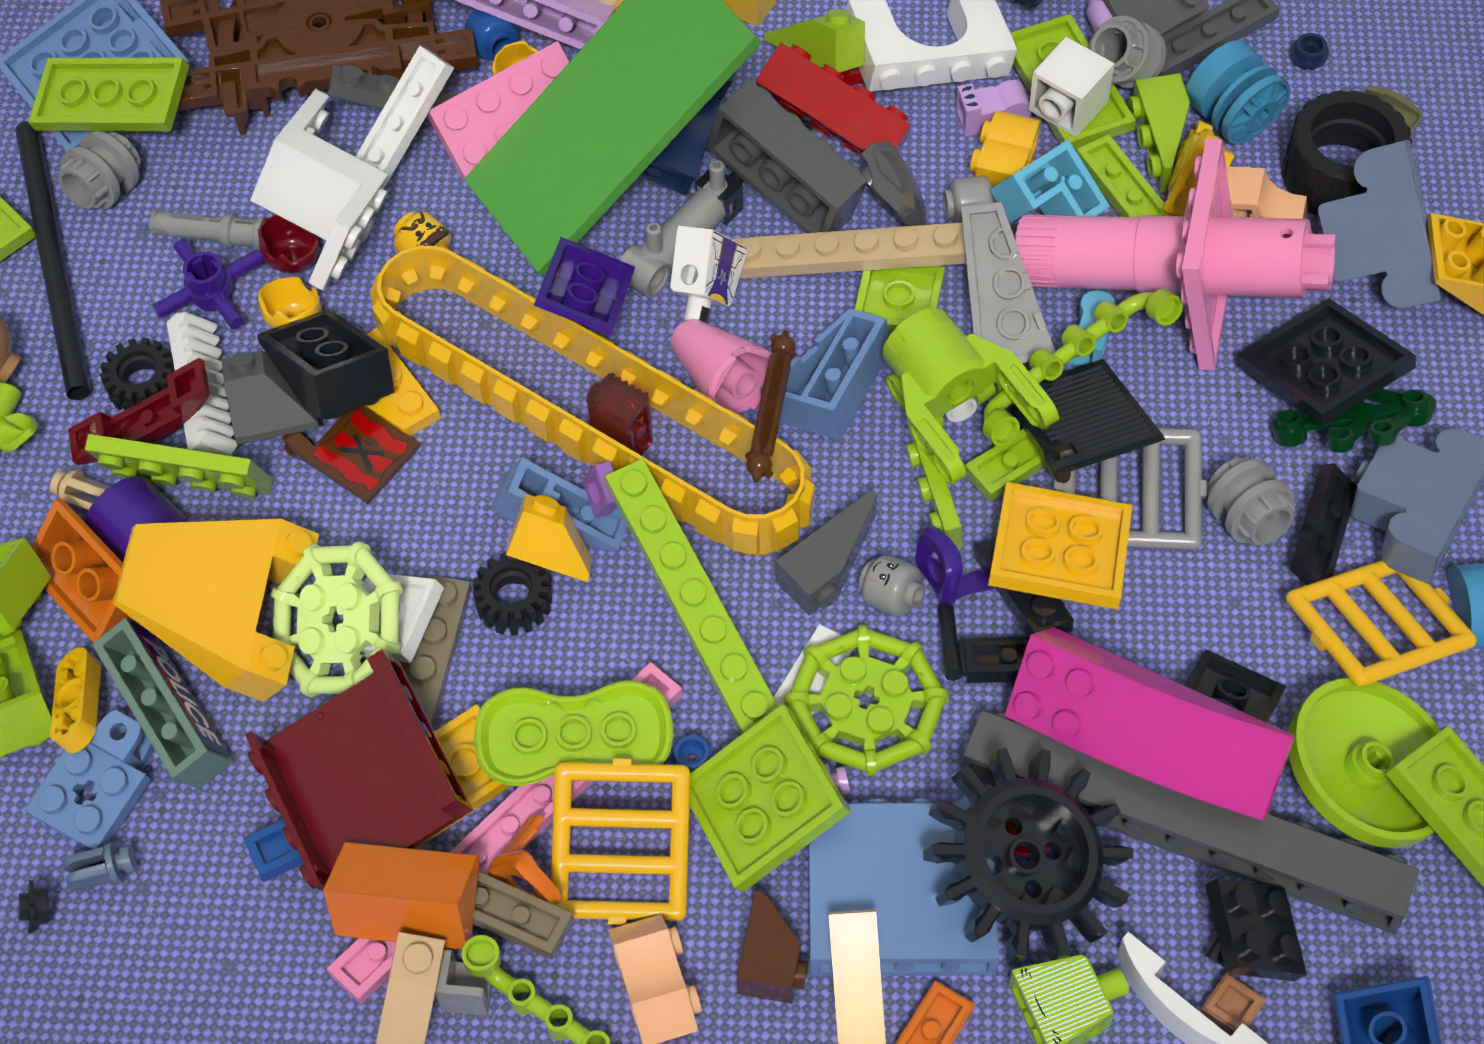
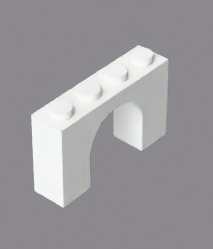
M848 0L846 10L850 12V15L865 21L864 65L858 68L866 88L870 92L1009 76L1017 47L996 0H950L946 15L957 42L939 47L923 45L906 37L898 29L886 0Z

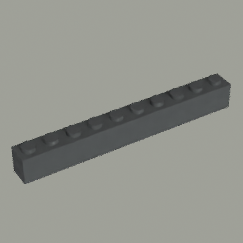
M981 710L963 754L961 769L968 765L983 783L996 786L988 757L997 750L1007 748L1017 779L1028 778V765L1031 757L1041 749L1051 751L1049 783L1063 788L1066 779L1085 768L1091 773L1086 788L1079 794L1077 800L1087 812L1091 814L1101 806L1117 804L1121 812L1109 824L1102 827L1248 881L1285 888L1286 894L1392 934H1396L1405 918L1419 868L1408 865L1404 859L1398 856L1374 853L1363 849L1354 840L1347 838L1336 839L1319 833L1315 827L1307 823H1292L1275 817L1270 811H1268L1266 819L1259 820L1210 804L1135 776L1081 753L1027 726L1016 723V721L1006 717L1005 714H991Z

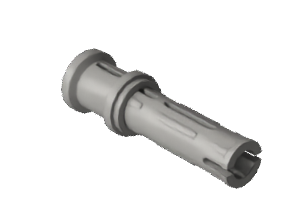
M153 210L149 219V229H151L150 233L152 235L212 240L220 242L226 248H234L236 245L255 247V250L259 251L258 229L262 222L268 218L263 216L258 217L257 220L238 218L235 213H228L222 217H208Z

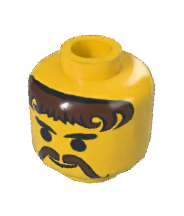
M409 212L398 221L393 229V236L395 237L393 245L398 253L416 246H438L451 251L449 249L452 239L450 231L428 212Z

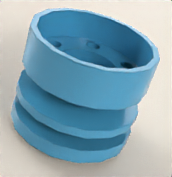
M1234 40L1218 47L1201 62L1187 83L1186 92L1190 104L1203 117L1211 119L1213 127L1221 131L1223 137L1229 143L1238 145L1257 137L1275 121L1287 104L1291 89L1289 83L1283 77L1278 76L1275 69L1264 65L1263 58L1250 45L1242 40Z

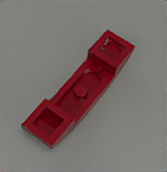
M197 358L166 375L167 388L113 417H109L100 411L70 427L68 433L72 462L77 465L98 462L95 457L85 451L88 434L153 443L182 426L203 406L210 395L205 361Z

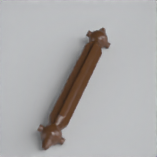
M784 330L781 335L773 333L770 336L772 354L769 356L751 451L745 455L747 470L756 483L762 477L770 478L773 475L770 457L774 453L791 360L797 355L794 352L795 342L787 330Z

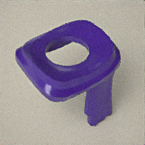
M931 525L925 527L923 534L918 540L915 561L919 570L932 586L939 603L954 605L955 601L963 596L996 589L993 586H988L989 578L984 571L978 570L962 576L963 562L954 542L936 527ZM933 551L939 557L941 564L932 558Z

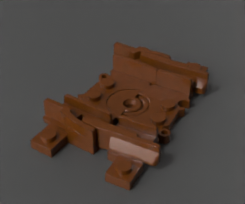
M160 0L168 37L205 30L210 53L208 54L209 67L188 70L177 111L223 104L225 115L227 117H235L240 135L247 134L246 125L249 111L263 109L265 117L271 116L269 97L281 101V93L284 89L288 87L297 88L300 98L315 89H328L333 64L338 66L351 65L360 68L365 73L377 76L391 75L400 80L419 46H422L453 66V70L478 67L473 30L470 28L436 33L430 0H401V6H399L396 0H233L230 7L225 9L220 8L219 0ZM383 19L384 25H382L378 20ZM319 24H325V26L320 28L315 27Z

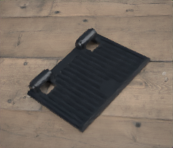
M1104 359L1062 372L1053 381L1045 379L1039 383L1053 401L1059 414V421L1042 430L1031 425L1015 404L1012 403L1007 407L1008 413L1019 421L1020 429H1025L1043 455L1045 466L1059 483L1068 482L1071 477V471L1165 440V436ZM1073 449L1076 455L1061 459L1060 452Z

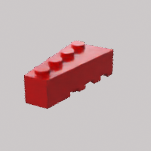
M780 42L755 81L759 88L766 89L774 99H777L778 104L798 116L810 118L809 122L812 124V127L827 138L834 139L836 135L843 138L841 144L862 158L861 153L872 143L890 141L897 151L900 150L911 133V124L906 122L908 116L892 105H889L887 109L874 101L876 96L860 85H856L853 88L843 82L844 76L833 67L825 64L821 68L810 61L811 55L801 47L792 44L789 48Z

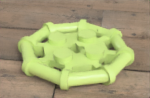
M361 541L355 542L353 545L320 547L317 544L309 545L303 551L304 556L278 587H273L270 594L274 598L273 639L295 647L289 672L300 685V692L310 698L318 694H341L374 673L367 659L363 664L360 662V659L363 657V654L360 653L366 646L374 645L376 647L368 657L381 649L392 656L394 653H399L402 646L398 642L399 595L403 593L401 583L395 582L371 554L370 546ZM347 563L345 575L333 576L330 564ZM313 572L316 581L312 585L305 586L300 594L296 593ZM364 574L377 587L372 593L367 592L362 586L365 585L362 581ZM291 606L297 607V634L291 635ZM379 606H381V633H379ZM337 611V614L343 615L344 620L343 623L337 624L335 630L332 619ZM301 649L303 653L310 654L314 659L310 669L295 652L296 650ZM331 664H343L344 676H328Z

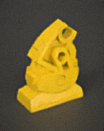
M1199 120L1196 123V129H1191L1187 139L1182 142L1176 155L1177 161L1168 182L1169 193L1163 206L1164 211L1177 216H1184L1190 188H1197L1198 181L1195 180L1194 174L1196 156H1203L1206 139H1219L1218 136L1214 135L1212 125ZM1223 146L1226 169L1228 170L1235 155Z

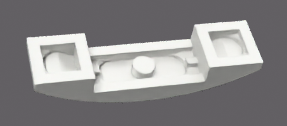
M1128 932L1122 938L1117 956L1130 985L1156 1019L1184 1043L1268 1044L1243 1023L1232 1036H1229L1160 980L1166 961Z

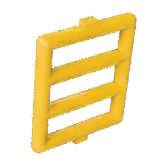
M1383 560L1290 590L1286 595L1288 605L1312 632L1310 640L1319 651L1327 650L1357 686H1366L1473 648L1477 642L1474 633L1448 605L1450 598L1440 587L1434 589L1430 584L1395 571L1388 567ZM1397 573L1452 636L1435 642L1382 582L1381 578ZM1363 585L1417 649L1399 654L1345 590ZM1328 597L1381 661L1364 667L1310 602Z
M613 758V763L561 762L555 767L551 881L562 892L564 897L560 903H552L553 905L573 913L574 919L608 920L610 925H626L627 920H643L659 914L662 915L664 921H681L686 917L690 809V770L687 766L632 764V759ZM572 781L672 783L671 810L571 808ZM571 826L671 829L670 856L570 854ZM569 872L669 875V903L568 900Z

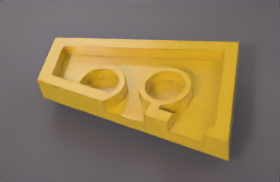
M377 328L367 333L366 335L388 349L395 393L382 397L377 403L365 407L409 436L440 420L439 409L391 346H388Z

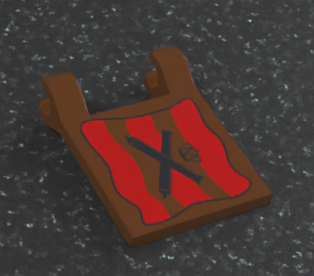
M363 405L345 411L315 445L300 432L287 434L282 437L287 454L305 461L368 505L420 448L418 441Z

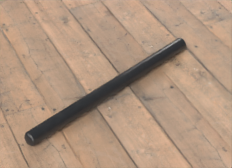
M24 121L16 126L15 134L65 392L69 399L81 400L88 397L91 390L39 131H35L28 121Z

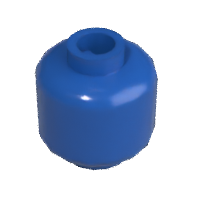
M478 9L472 12L466 20L464 29L472 28L476 52L485 60L494 61L495 55L505 45L519 40V31L514 23Z

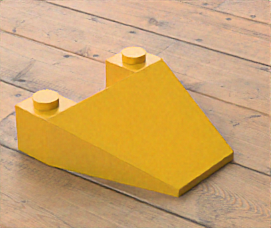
M284 519L135 524L132 527L112 604L224 688L264 702L287 685L295 648L292 645L256 632L267 580L280 585L304 556V549L311 544L318 543L319 534Z

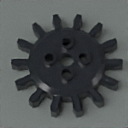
M1007 748L999 749L988 757L996 786L989 790L977 774L966 765L951 778L972 803L965 811L953 803L942 799L931 806L928 815L938 822L954 828L956 834L954 843L939 842L923 851V861L937 864L945 862L955 863L960 881L947 885L935 897V900L939 906L955 904L968 895L972 902L980 909L976 918L970 922L965 938L971 943L989 933L996 921L1001 925L1009 927V936L1006 944V959L1008 961L1017 962L1026 957L1029 949L1030 931L1040 930L1050 960L1062 959L1071 955L1069 943L1062 925L1066 920L1069 919L1090 944L1108 933L1087 905L1092 898L1112 908H1117L1128 901L1130 895L1128 892L1101 879L1103 865L1117 866L1134 857L1133 848L1120 845L1102 846L1097 828L1109 824L1121 811L1115 803L1101 806L1091 814L1087 812L1077 800L1079 794L1086 788L1091 773L1085 768L1066 779L1063 788H1060L1048 782L1051 767V751L1041 749L1030 759L1028 778L1017 779ZM1006 821L1015 825L1016 835H1011L1007 832L1005 827ZM1016 846H1024L1031 851L1034 857V864L1031 869L1022 868L1016 862L1014 857ZM1045 846L1053 849L1055 853L1054 860L1046 857L1044 853ZM986 859L995 862L997 866L996 873L991 872ZM1025 884H1030L1034 887L1036 891L1035 898L1026 894Z

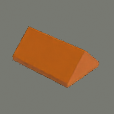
M62 498L55 499L31 547L51 575V579L44 589L94 643L125 617L134 621V619L112 604L123 562Z
M345 842L323 889L335 936L396 942L398 932L445 940L444 948L462 949L464 944L472 938L480 855Z

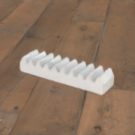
M177 312L167 321L174 370L183 367L197 358H201L205 361L210 395L203 406L184 423L187 448L189 450L232 456L233 451L238 445L236 440L231 439L234 431L233 427L229 425L231 422L230 413L226 412L229 407L227 400L224 399L226 392L225 387L222 386L224 383L223 374L219 373L222 370V361L217 359L221 355L222 350L215 347L220 339L219 336L213 334L217 329V324L187 312Z

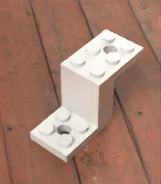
M315 89L275 138L250 201L326 240L308 282L323 290L332 277L337 280L341 277L348 260L352 261L361 242H365L374 225V221L371 220L374 212L379 211L388 191L382 189L388 174L315 136V132L320 133L329 115V112L324 110L329 96Z

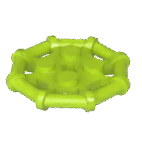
M858 625V629L817 646L810 644L803 650L804 659L790 693L784 696V705L792 710L819 757L864 771L866 776H876V772L918 754L925 756L932 749L930 742L943 707L949 703V691L942 688L923 653L924 646L919 642L909 643L867 629V625ZM857 648V657H848L839 666H835L829 660ZM869 648L899 657V659L892 665L869 657ZM911 667L924 689L923 691L912 692L908 686V678L905 674ZM817 672L827 678L821 695L808 693ZM865 693L871 694L873 699L879 703L877 705L869 704L867 709H862L859 707L860 700L856 697ZM911 708L924 709L916 729L906 724ZM821 711L823 716L826 715L829 721V728L820 732L811 712ZM890 735V739L898 737L902 741L876 752L875 745L880 744L881 739ZM840 738L864 746V753L835 742Z

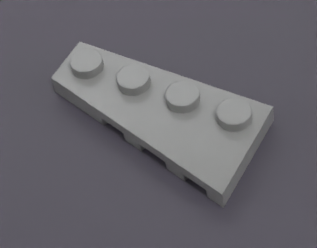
M1002 202L962 206L961 212L973 334L1012 351L1022 364H1028L1032 354L1038 349L1045 348L1054 353L1055 349Z

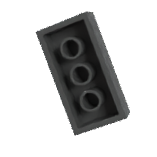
M749 79L718 107L706 148L805 233L839 231L852 219L868 180L854 164L847 163L834 152L826 140L818 138L807 129L798 116L787 112L780 106L766 89L759 88Z

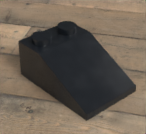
M330 309L257 334L258 342L300 403L321 420L338 418L345 411L361 405L375 404L380 398L395 393L388 349Z
M1206 649L1184 683V686L1266 723H1269L1286 689L1285 685Z

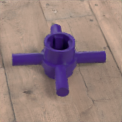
M181 239L174 244V250L184 262L185 288L152 305L157 317L160 319L193 302L199 309L204 311L218 310L231 329L241 327L244 319L230 301L233 290L232 280L264 264L260 252L256 249L224 266L220 257L215 253H196L187 240Z

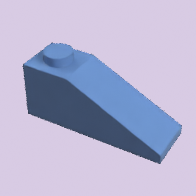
M523 457L503 476L490 507L491 511L515 522L525 493L535 497L537 495H545L556 500L559 505L566 507L585 545L611 552L619 550L628 526L619 508H616L610 515L594 518L585 490Z

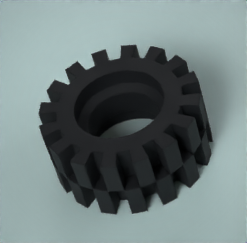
M135 338L128 340L129 346L126 348L123 347L122 343L116 345L117 354L111 351L106 354L105 357L108 363L102 362L100 368L103 373H100V377L110 401L113 402L119 411L122 408L126 410L168 387L166 375L175 370L171 353L167 347H162L161 342L155 340L151 345L149 338H142L141 344H137ZM143 369L155 371L154 375L144 383L134 385L126 383L127 378L136 371Z
M506 553L500 554L501 562L496 563L493 557L486 561L488 570L480 566L477 571L478 578H474L472 584L474 589L473 596L480 620L483 619L485 626L489 629L495 625L496 633L502 635L505 628H509L511 636L518 635L517 628L523 627L525 633L533 631L531 622L534 621L540 626L544 622L543 614L548 616L551 611L552 592L545 568L516 558L508 560ZM508 584H522L529 590L527 598L516 604H503L496 598L498 590Z

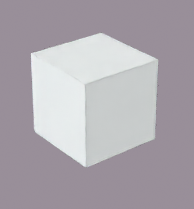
M1065 37L1033 72L1029 111L1077 137L1108 103L1115 63Z

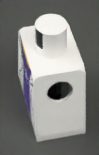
M678 225L670 288L672 292L688 299L684 321L698 319L708 323L711 305L729 307L732 304L746 258L747 247L713 229Z

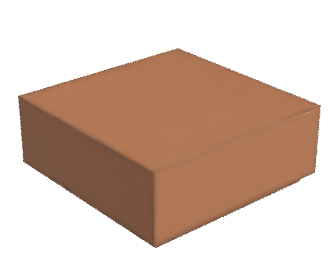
M1225 973L1200 1012L1232 1036L1242 1023L1248 1028L1250 1027L1267 999L1228 973Z

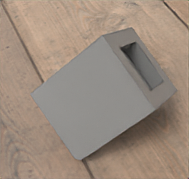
M443 949L435 991L442 1012L488 1016L493 985L484 977L480 978L471 975L466 970L463 962L456 961L453 950Z

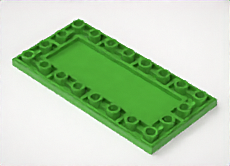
M625 0L464 180L535 270L545 277L560 237L578 243L761 45L762 41L723 0Z

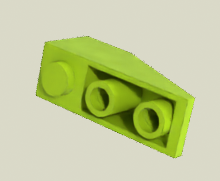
M1180 73L1135 80L1133 96H1129L1127 106L1138 125L1137 139L1139 147L1141 149L1145 148L1148 155L1147 171L1149 177L1155 178L1160 193L1168 191V182L1175 166L1176 155L1182 140L1190 105Z

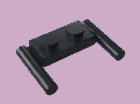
M942 604L937 608L944 671L947 680L956 681L965 676L966 683L1016 681L1029 637L958 640L953 605Z

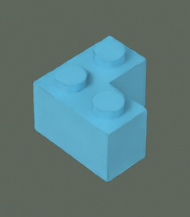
M1069 140L1054 147L990 189L996 201L1002 202L1010 223L1037 207H1040L1044 215L1097 216L1110 207Z

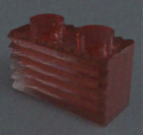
M609 373L601 383L596 382L586 396L588 416L590 417L589 425L642 456L653 443L648 392L642 393L641 388L635 389V385H628V380L622 381L621 377H615L614 373Z

